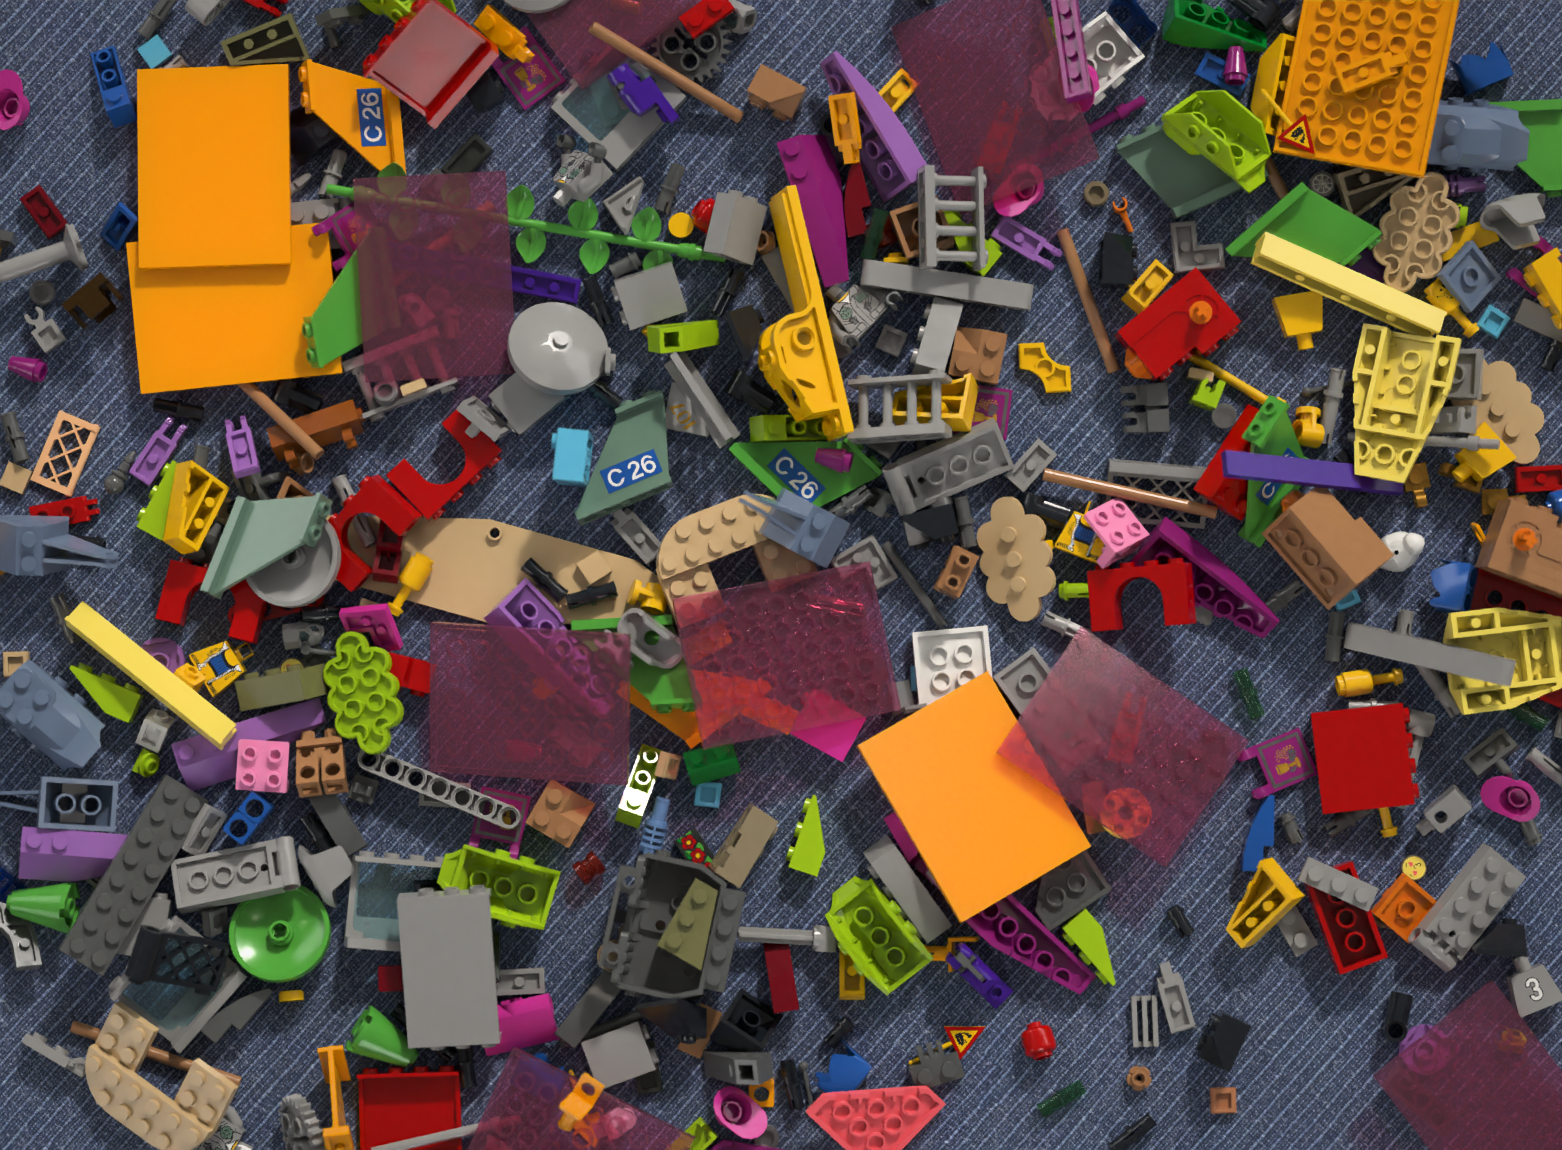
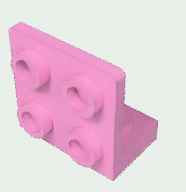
M1119 497L1098 506L1083 516L1105 544L1101 550L1103 553L1097 560L1102 569L1136 552L1150 535Z
M240 739L238 741L235 790L287 793L290 788V779H288L290 743Z

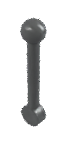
M1353 380L1343 382V387L1354 385ZM1327 385L1316 388L1304 387L1302 395L1308 397L1311 393L1324 391V389H1327Z
M307 644L300 647V651L304 655L315 653L337 657L335 651L310 648Z
M802 1061L799 1063V1069L803 1074L809 1104L807 1106L808 1109L813 1104V1098L807 1073L808 1063Z

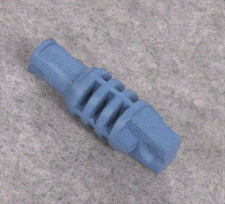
M656 796L651 818H648L645 822L638 851L644 852L643 854L649 852L656 853V849L662 850L668 828L665 820L670 799Z

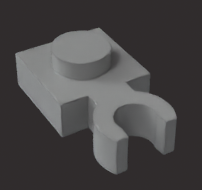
M37 306L35 309L39 316L36 320H32L28 314H25L24 317L29 324L36 327L31 334L47 354L66 341L67 338L54 319L50 318L45 321V312Z

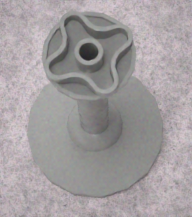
M65 224L63 241L0 262V283L69 260L84 272V269L89 268L74 225Z

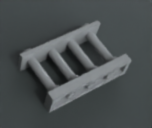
M924 165L917 169L920 270H931L937 266L939 261L973 262V271L985 268V264L988 263L984 228V189L986 188L987 178L983 174V167L971 170V176L938 175L935 173L934 165ZM937 185L971 186V201L938 200V198H935V188ZM938 211H972V226H940L936 223V213ZM938 236H972V251H939L936 248V238Z
M436 325L342 362L347 374L352 372L353 376L356 375L369 408L368 412L362 414L363 419H370L371 422H375L385 418L384 413L440 391L443 395L456 390L455 385L460 384L457 377L449 379L436 347V339L441 337ZM422 345L428 351L440 383L402 398L400 393L399 399L395 404L379 407L365 373L367 371L366 366L375 363L376 366L380 367L384 380H391L397 385L388 362H390L389 357L399 354L400 357H403L413 382L422 378L412 355L414 352L413 348Z
M930 370L929 374L871 378L869 375H858L856 379H849L848 385L854 390H859L858 425L854 428V432L847 435V439L854 444L952 438V427L946 424L944 420H941L942 384H952V378L944 373L943 370ZM931 385V420H929V423L920 424L917 421V386ZM907 387V421L904 422V425L895 426L893 423V388ZM883 388L882 423L880 427H871V425H868L869 389Z

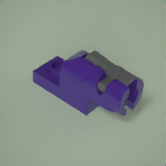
M627 63L619 66L607 76V82L621 110H630L633 114L642 117L657 106L659 109L656 110V113L663 123L668 121L673 126L680 121L678 114L650 76L640 82L641 78Z
M960 942L955 946L960 952L956 956L949 952L945 960L996 1009L1013 990L966 944Z

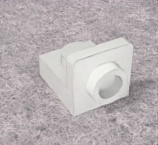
M152 708L144 718L135 743L159 753L175 718L169 716L163 710Z

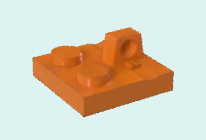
M1402 872L1392 886L1387 888L1382 894V898L1371 912L1409 944L1408 937L1410 933L1419 925L1437 901Z

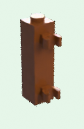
M353 399L292 419L320 447L344 440L348 450L358 447L355 435L364 433L362 422L366 421L362 416L364 413L362 408H357ZM279 424L266 428L272 450L278 462L286 459L290 469L300 467L296 453L301 454L307 451Z

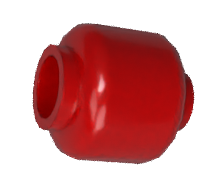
M713 198L701 199L691 212L693 225L705 234L708 233L715 204Z
M1041 1021L1026 1025L1027 1029L1020 1035L1025 1055L1033 1058L1034 1061L1051 1057L1053 1055L1052 1052L1057 1047L1052 1028L1048 1025H1042Z

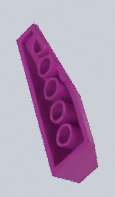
M798 135L777 142L778 153L789 185H796L810 246L825 289L849 281L842 180L825 135Z
M1164 517L1151 531L1148 538L1130 560V562H1134L1135 567L1144 566L1143 561L1159 560V565L1168 564V559L1183 558L1184 563H1192L1195 606L1199 607L1200 605L1212 611V615L1219 618L1225 617L1233 621L1235 626L1263 639L1280 621L1229 567L1167 517Z
M1011 894L965 920L990 946L1079 995L1096 977L1081 960Z

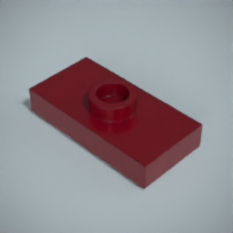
M40 184L19 199L48 240H52L65 230V224L68 223Z

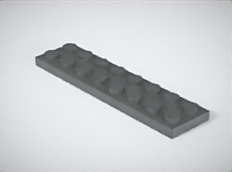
M164 775L58 950L103 976L185 842L190 828L204 803L208 804L209 801L170 776Z

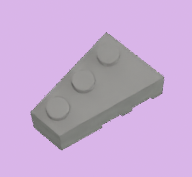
M934 296L932 305H926L923 318L928 320L926 327L920 326L917 341H921L919 349L914 348L910 363L915 365L912 375L929 374L930 370H943L945 372L964 304Z

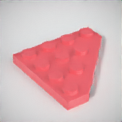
M927 1085L822 1093L805 1112L845 1150H902L946 1104Z

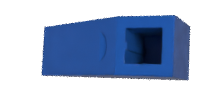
M113 45L90 53L104 106L114 127L117 128L137 121L135 104L115 46Z

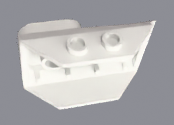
M1106 11L1082 28L1087 63L1096 70L1100 88L1095 93L1093 102L1095 106L1106 97L1104 92L1111 86L1115 89L1126 80L1124 75L1145 57ZM1056 45L1049 51L1051 56L1029 77L1032 81L1030 101L1048 121L1060 119L1066 120L1069 123L1081 112L1073 103H1067L1064 92L1060 87L1058 77L1060 61Z

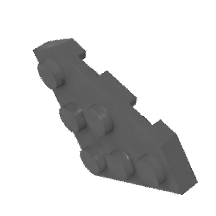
M1084 850L1041 876L1035 911L1046 928L1051 931L1111 891L1112 888L1087 850Z

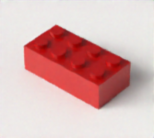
M1249 404L1193 488L1206 500L1217 506L1219 510L1240 521L1246 515L1248 480L1223 477L1221 453L1225 450L1250 453L1251 443L1244 440L1242 435L1260 409Z
M1348 860L1331 866L1359 879L1353 861ZM1303 882L1336 973L1341 975L1388 958L1371 909H1369V912Z

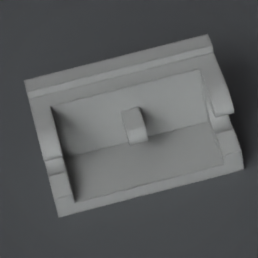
M1477 406L1442 407L1429 434H1476Z

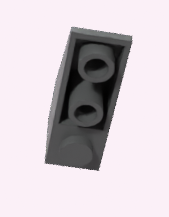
M703 1051L705 1076L737 1085H760L774 1077L771 1052Z

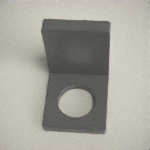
M909 680L885 685L893 717L911 715L927 706V703L915 705Z

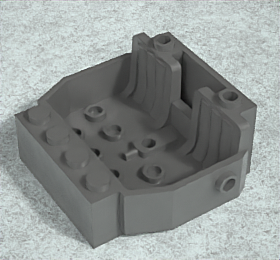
M656 849V853L649 852L639 855L636 867L620 865L598 963L599 967L613 969L610 982L620 989H625V995L639 997L640 993L665 999L684 998L703 994L704 989L724 993L746 891L727 888V882L704 864L670 857L671 852ZM627 876L634 877L635 883L632 886H628L625 883ZM695 878L718 890L702 970L697 969L657 945ZM621 892L630 894L627 911L618 909ZM662 920L665 922L666 926L663 930L656 928L657 921ZM615 922L624 923L619 944L610 942ZM614 951L618 954L616 961L609 960L608 954Z

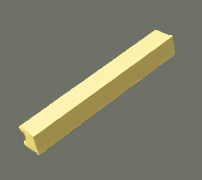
M1265 232L1255 243L1256 247L1251 264L1409 334L1433 338L1435 333L1439 334L1441 331L1444 317L1447 314L1444 310L1268 232Z
M84 601L65 618L67 627L221 751L237 732V729H235L236 724Z

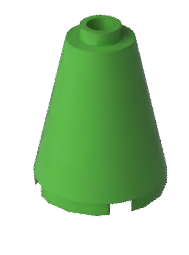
M71 882L17 889L8 895L6 907L13 916L68 933L80 912V907L76 906V898L80 899V891L78 885Z
M371 1005L368 1006V1010L365 1009L355 1023L351 1031L354 1037L352 1042L347 1040L345 1049L351 1053L404 1068L408 1064L413 1065L419 1054L416 1051L417 1048H408L407 1036Z

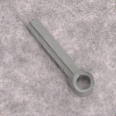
M1410 708V722L1406 723L1408 733L1412 732L1414 748H1409L1410 758H1415L1417 768L1424 737L1431 736L1436 715ZM1407 805L1395 807L1406 809Z
M815 925L812 930L740 926L737 931V939L740 942L810 945L813 951L836 952V938L831 927L827 925Z

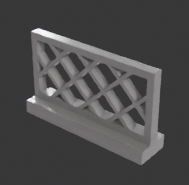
M684 351L679 355L677 352L671 354V360L664 364V367L718 448L721 449L739 437L740 433L686 352Z
M1108 459L1107 482L1113 483V476H1123L1130 483L1128 487L1137 488L1135 484L1142 478L1150 479L1155 485L1150 492H1155L1158 489L1161 494L1166 495L1160 487L1168 480L1175 481L1180 489L1172 497L1178 496L1183 491L1191 501L1198 502L1201 500V503L1207 504V500L1203 496L1199 495L1193 500L1185 490L1192 483L1199 481L1207 467ZM1128 477H1134V478H1137V479H1135V480L1132 482ZM1153 479H1158L1162 481L1157 484ZM1178 481L1187 483L1184 486H1182ZM1106 495L1105 503L1112 500L1110 495ZM1121 498L1140 523L1158 525L1163 519L1158 513L1163 507L1158 506L1154 509L1152 505L1147 504L1152 512L1145 518H1141L1133 511L1141 502H1135L1129 507L1124 499ZM1176 510L1178 514L1170 519L1178 527L1205 528L1206 517L1200 516L1199 522H1189L1183 515L1185 512ZM1156 514V516L1159 519H1153L1151 517ZM1181 516L1184 521H1176V519Z

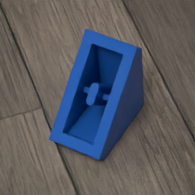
M120 202L114 209L100 235L119 251L138 231V216Z

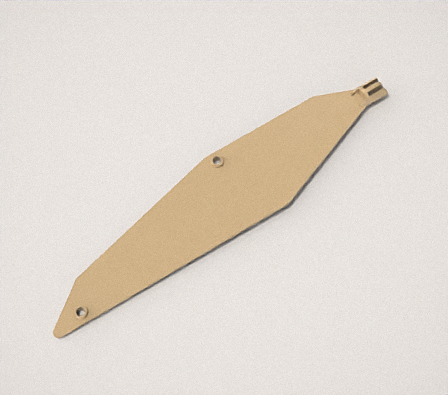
M328 515L326 520L328 521L332 515ZM357 516V518H358V520H359V522H360V524H361V526H362L364 532H366L365 529H364V527H363V525H362V523H361V521H360V519H359V517ZM366 516L377 538L381 519L377 516ZM421 517L406 534L400 571L401 574L410 557L414 556L416 552L426 555L434 561L432 565L433 570L421 590L411 591L406 600L486 623L488 622L484 617L524 578H527L562 615L565 620L563 624H571L573 620L621 618L631 608L640 609L641 602L636 601L634 605L627 603L629 590L635 579L642 582V587H646L648 582L660 584L657 575L637 560L598 550L612 572L591 586L596 587L614 581L618 597L596 602L597 605L594 606L589 604L569 610L565 597L557 603L542 588L539 589L536 586L537 583L523 572L521 567L532 557L545 571H550L553 574L552 577L569 591L567 594L585 590L587 586H590L577 563L598 549L491 519L439 518L435 521L432 518L428 522L424 517ZM351 522L348 529L350 546L373 569L376 544L369 548H364ZM494 529L500 531L497 538L491 537V531ZM371 575L361 588L396 597L402 587V583L400 581L398 584L373 581V576ZM668 602L664 615L672 614Z

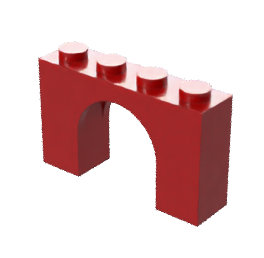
M455 410L441 423L442 427L459 443L465 452V467L458 478L447 484L431 483L425 480L405 458L386 475L388 480L428 522L432 518L435 521L438 520L446 512L444 507L450 501L456 503L465 494L462 490L468 484L474 486L483 477L481 474L483 470L487 467L492 469L501 460L499 455L502 454V450L483 431H480L473 438L465 433L472 422L458 410Z
M379 474L365 477L358 485L360 490L356 495L351 494L343 502L342 506L344 509L339 514L335 513L328 519V522L332 525L338 536L341 547V563L336 579L350 592L358 590L372 575L373 570L350 546L348 529L352 520L360 513L373 514L379 517L400 537L407 534L423 516Z
M179 557L178 561L170 560L155 618L159 621L184 627L192 597L201 588L210 564L203 563L202 567L193 565V560ZM244 579L229 588L235 598V612L228 636L232 639L257 644L268 602L260 598L251 589L247 580Z
M1183 558L1168 559V564L1159 565V560L1143 561L1144 566L1135 567L1134 562L1119 563V568L1110 569V565L1103 569L1100 565H1095V570L1087 571L1092 632L1123 629L1122 594L1130 582L1140 577L1153 581L1160 589L1163 597L1165 626L1196 624L1192 563H1184Z

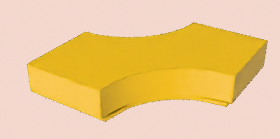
M1044 342L1018 344L1019 370H1027L1036 374L1043 382L1046 393L1071 392L1070 366L1054 362L1048 356Z

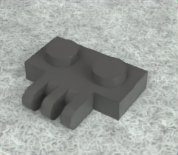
M940 1039L935 1040L937 1051H933L930 1042L926 1043L927 1054H923L921 1045L916 1046L920 1062L909 1066L914 1086L927 1085L931 1088L965 1077L957 1051L944 1054Z

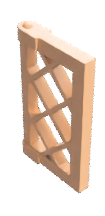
M59 410L30 480L63 493L67 497H72L101 427ZM64 420L70 422L73 430L60 435L59 432ZM87 429L91 432L86 444L83 445L78 431ZM75 433L80 446L66 451L61 438ZM56 440H59L63 453L50 458L49 455ZM81 449V456L76 467L73 468L68 454ZM65 456L70 469L56 474L52 461ZM46 463H49L53 473V477L48 479L41 477ZM72 473L68 486L61 485L58 478Z

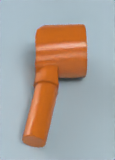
M1122 197V202L1125 206L1117 208L1113 201L1112 208L1116 214H1120L1127 232L1130 233L1134 230L1127 214L1128 202L1126 198Z

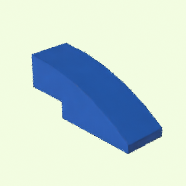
M1275 795L1265 796L1250 822L1241 853V871H1257L1259 862L1263 860V847L1274 846Z

